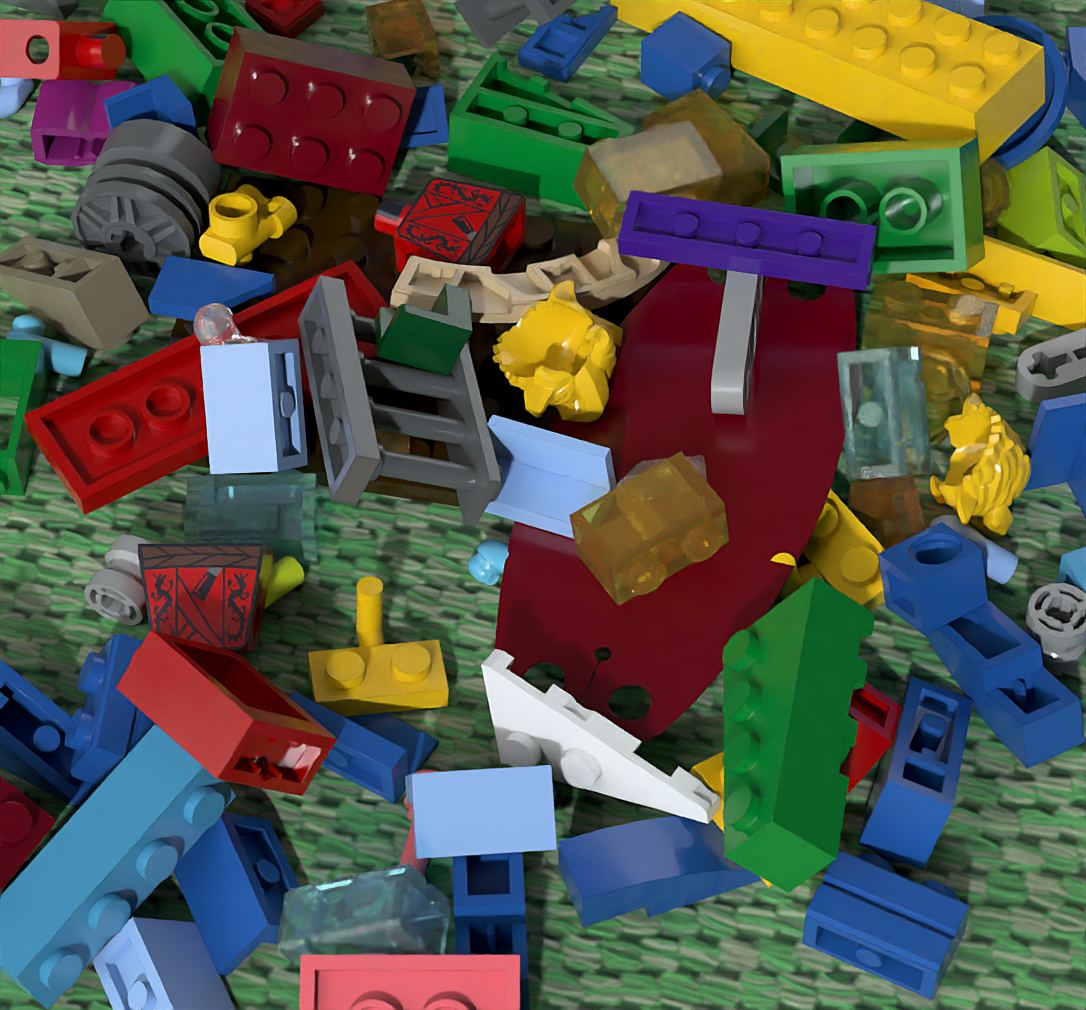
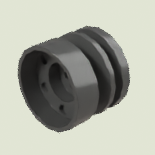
M151 119L124 121L110 131L97 158L92 174L89 175L84 189L76 202L71 215L74 234L85 249L118 256L127 273L158 278L167 255L190 258L202 231L203 224L209 214V204L217 196L223 183L220 164L213 162L211 150L191 133L167 122Z

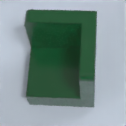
M445 283L431 311L409 304H401L397 310L381 307L375 316L377 356L448 376L472 333L469 290Z

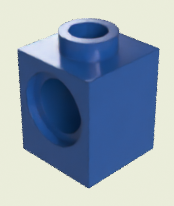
M943 522L878 554L886 607L923 635L988 603L985 580L988 564L982 549L974 540L965 538Z

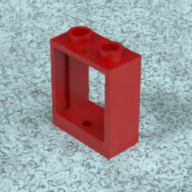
M150 630L142 645L135 651L130 665L116 686L122 694L219 780L303 796L337 741L335 736L237 652L155 630Z

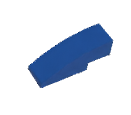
M988 600V603L925 635L935 653L966 697L973 700L972 705L983 721L1027 769L1085 743L1081 700L1043 667L1041 645L991 601Z
M679 815L661 817L604 828L558 841L559 872L583 927L641 908L645 909L649 918L762 880L760 876L724 856V833L713 819L707 824Z
M522 852L452 856L456 955H520V1010H530Z

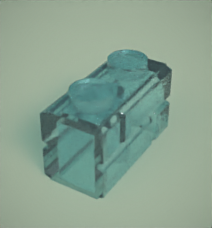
M921 346L837 353L843 429L846 431L844 443L847 479L861 480L931 473L924 382L920 381V375L923 374Z
M287 469L271 472L268 475L209 473L207 476H188L187 507L185 509L184 524L186 544L264 543L274 547L272 565L285 556L295 558L301 566L319 565L320 498L316 473L303 474L296 469Z
M410 863L292 888L285 893L277 938L278 950L295 966H300L301 955H444L450 912L448 899L432 884L427 885L426 878Z

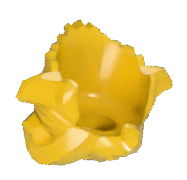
M566 280L554 284L547 301H537L536 307H529L525 315L519 319L517 325L511 327L509 331H505L497 339L499 344L493 345L495 356L492 358L494 362L500 364L499 368L505 372V377L509 380L510 385L524 390L525 409L536 418L541 417L546 407L551 405L557 407L564 421L591 422L602 416L608 402L609 388L607 381L610 379L617 361L615 355L616 347H621L623 330L581 306L575 296L574 281Z
M972 393L967 396L963 404L962 414L950 416L944 423V427L949 431L950 443L957 449L950 459V470L946 473L945 480L941 482L934 475L930 477V493L939 504L950 505L959 516L962 526L970 524L984 535L1001 537L1006 535L1014 518L1008 507L1012 505L1013 500L1019 497L1026 487L1031 475L1032 460L1026 454L1025 444L1022 442L1017 431H1013L1010 424L1003 420L1000 414H997L992 408L986 407L982 403L981 397Z

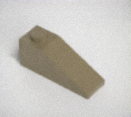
M24 236L0 254V288L74 343L103 351L116 349L127 343L133 337L134 329L151 317L118 256Z

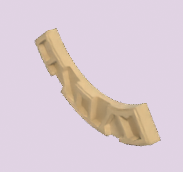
M622 222L605 238L601 239L598 243V248L580 258L571 254L550 261L527 265L526 272L492 274L490 266L459 265L410 256L392 290L390 308L397 310L399 305L409 304L431 311L445 283L469 290L472 322L518 323L529 307H536L537 301L548 300L554 284L566 280L574 281L577 302L581 306L593 310L624 298L640 289L665 270L671 262L618 254V236Z

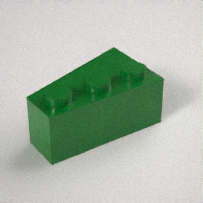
M493 52L449 114L448 171L472 177L477 181L489 182L521 191L533 197H542L577 207L586 212L611 217L631 184L636 128L579 97L570 103L549 91L550 81L537 74L530 77V80L507 68V58Z

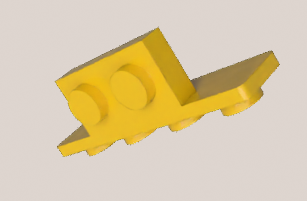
M984 235L985 258L971 269L955 272L907 273L901 295L918 300V305L927 311L937 314H949L952 312L974 320L975 326L979 329L993 334L1010 333L1015 335L1030 316L1073 331L1086 328V270Z

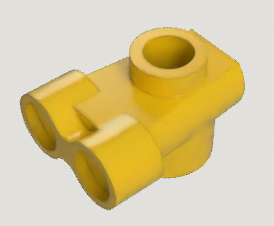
M248 184L241 185L233 193L219 195L209 204L210 227L199 239L201 252L205 257L228 266L245 265L253 259L254 249L269 238H279L296 222L298 217L296 208L288 199L281 196L267 199L259 190Z

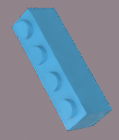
M155 724L0 896V972L49 1010L64 991L75 984L81 972L108 941L122 930L130 916L159 883L173 872L176 864L202 834L219 820L224 809L236 797L235 793L224 780L216 779Z

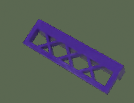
M630 190L618 236V254L866 291V286L871 284L877 226Z

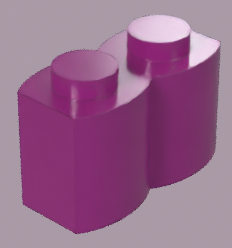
M46 80L41 82L30 129L35 161L55 166L95 165L110 133L102 100L139 86L141 83L115 81L98 86L84 80Z

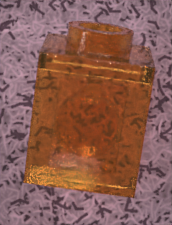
M877 477L850 485L848 509L865 527L877 526L878 540L885 550L926 530L914 477L894 479Z

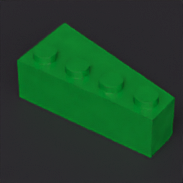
M816 576L749 628L735 633L727 645L723 647L724 652L722 656L724 664V702L722 708L724 714V856L788 893L835 861L838 856L849 786V778L839 773L840 765L848 755L850 747L855 746L859 722L848 716L852 690H858L865 685L868 662L858 657L861 637L866 638L873 634L876 615Z

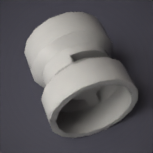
M121 535L115 538L106 553L105 561L107 566L105 569L98 570L93 574L84 590V595L89 605L101 616L134 626L141 622L147 612L138 558V544L152 543L137 536Z
M1051 583L1040 587L1031 595L1027 607L1026 623L1023 630L1041 645L1043 667L1048 672H1065L1073 669L1083 661L1086 653V593L1078 587L1066 583Z

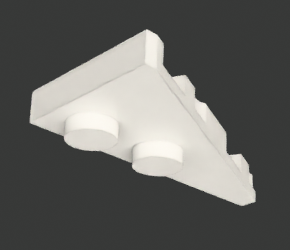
M495 649L483 662L481 667L501 764H508L513 767L551 765L552 780L707 824L721 807L720 796L708 790L699 779L680 767L669 777L635 754L641 741L596 711L582 707L570 694L555 684L546 693H542L512 673L510 668L514 657L505 651Z

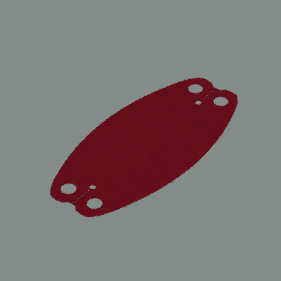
M677 263L635 306L618 326L623 330L621 347H616L615 355L617 361L612 375L607 381L609 399L602 416L591 422L564 421L560 414H558L549 430L610 448L618 497L593 544L517 521L514 522L507 549L509 555L505 560L502 574L495 637V649L505 651L514 657L510 668L512 673L523 679L527 670L535 664L545 662L559 666L565 675L562 690L570 694L582 707L596 711L641 741L640 745L661 734L702 695L724 669L722 661L723 647L727 645L735 633L740 630H746L767 613L795 568L793 565L771 561V559L776 554L788 553L794 557L797 564L825 506L843 449L851 410L856 359V309L853 289L827 285L826 291L819 298L811 301H800L789 294L787 289L789 279L769 276L767 278V276H763L762 308L746 415L716 414L712 412V370L725 284L714 282L709 277L708 267ZM601 647L610 649L612 652L611 657L599 663L594 656L596 650ZM625 685H638L645 688L652 700L650 709L644 716L632 721L621 720L615 717L608 705L609 699L615 690Z

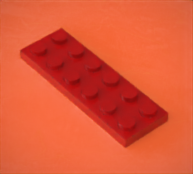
M350 259L23 415L28 433L84 516L209 455L200 346L298 339L303 407L313 404L297 320L319 276L323 275L344 280L349 307L354 309L355 315L375 319L381 307L391 309L354 261ZM356 341L358 351L363 352L364 358L391 364L396 363L395 361L378 357L375 344Z

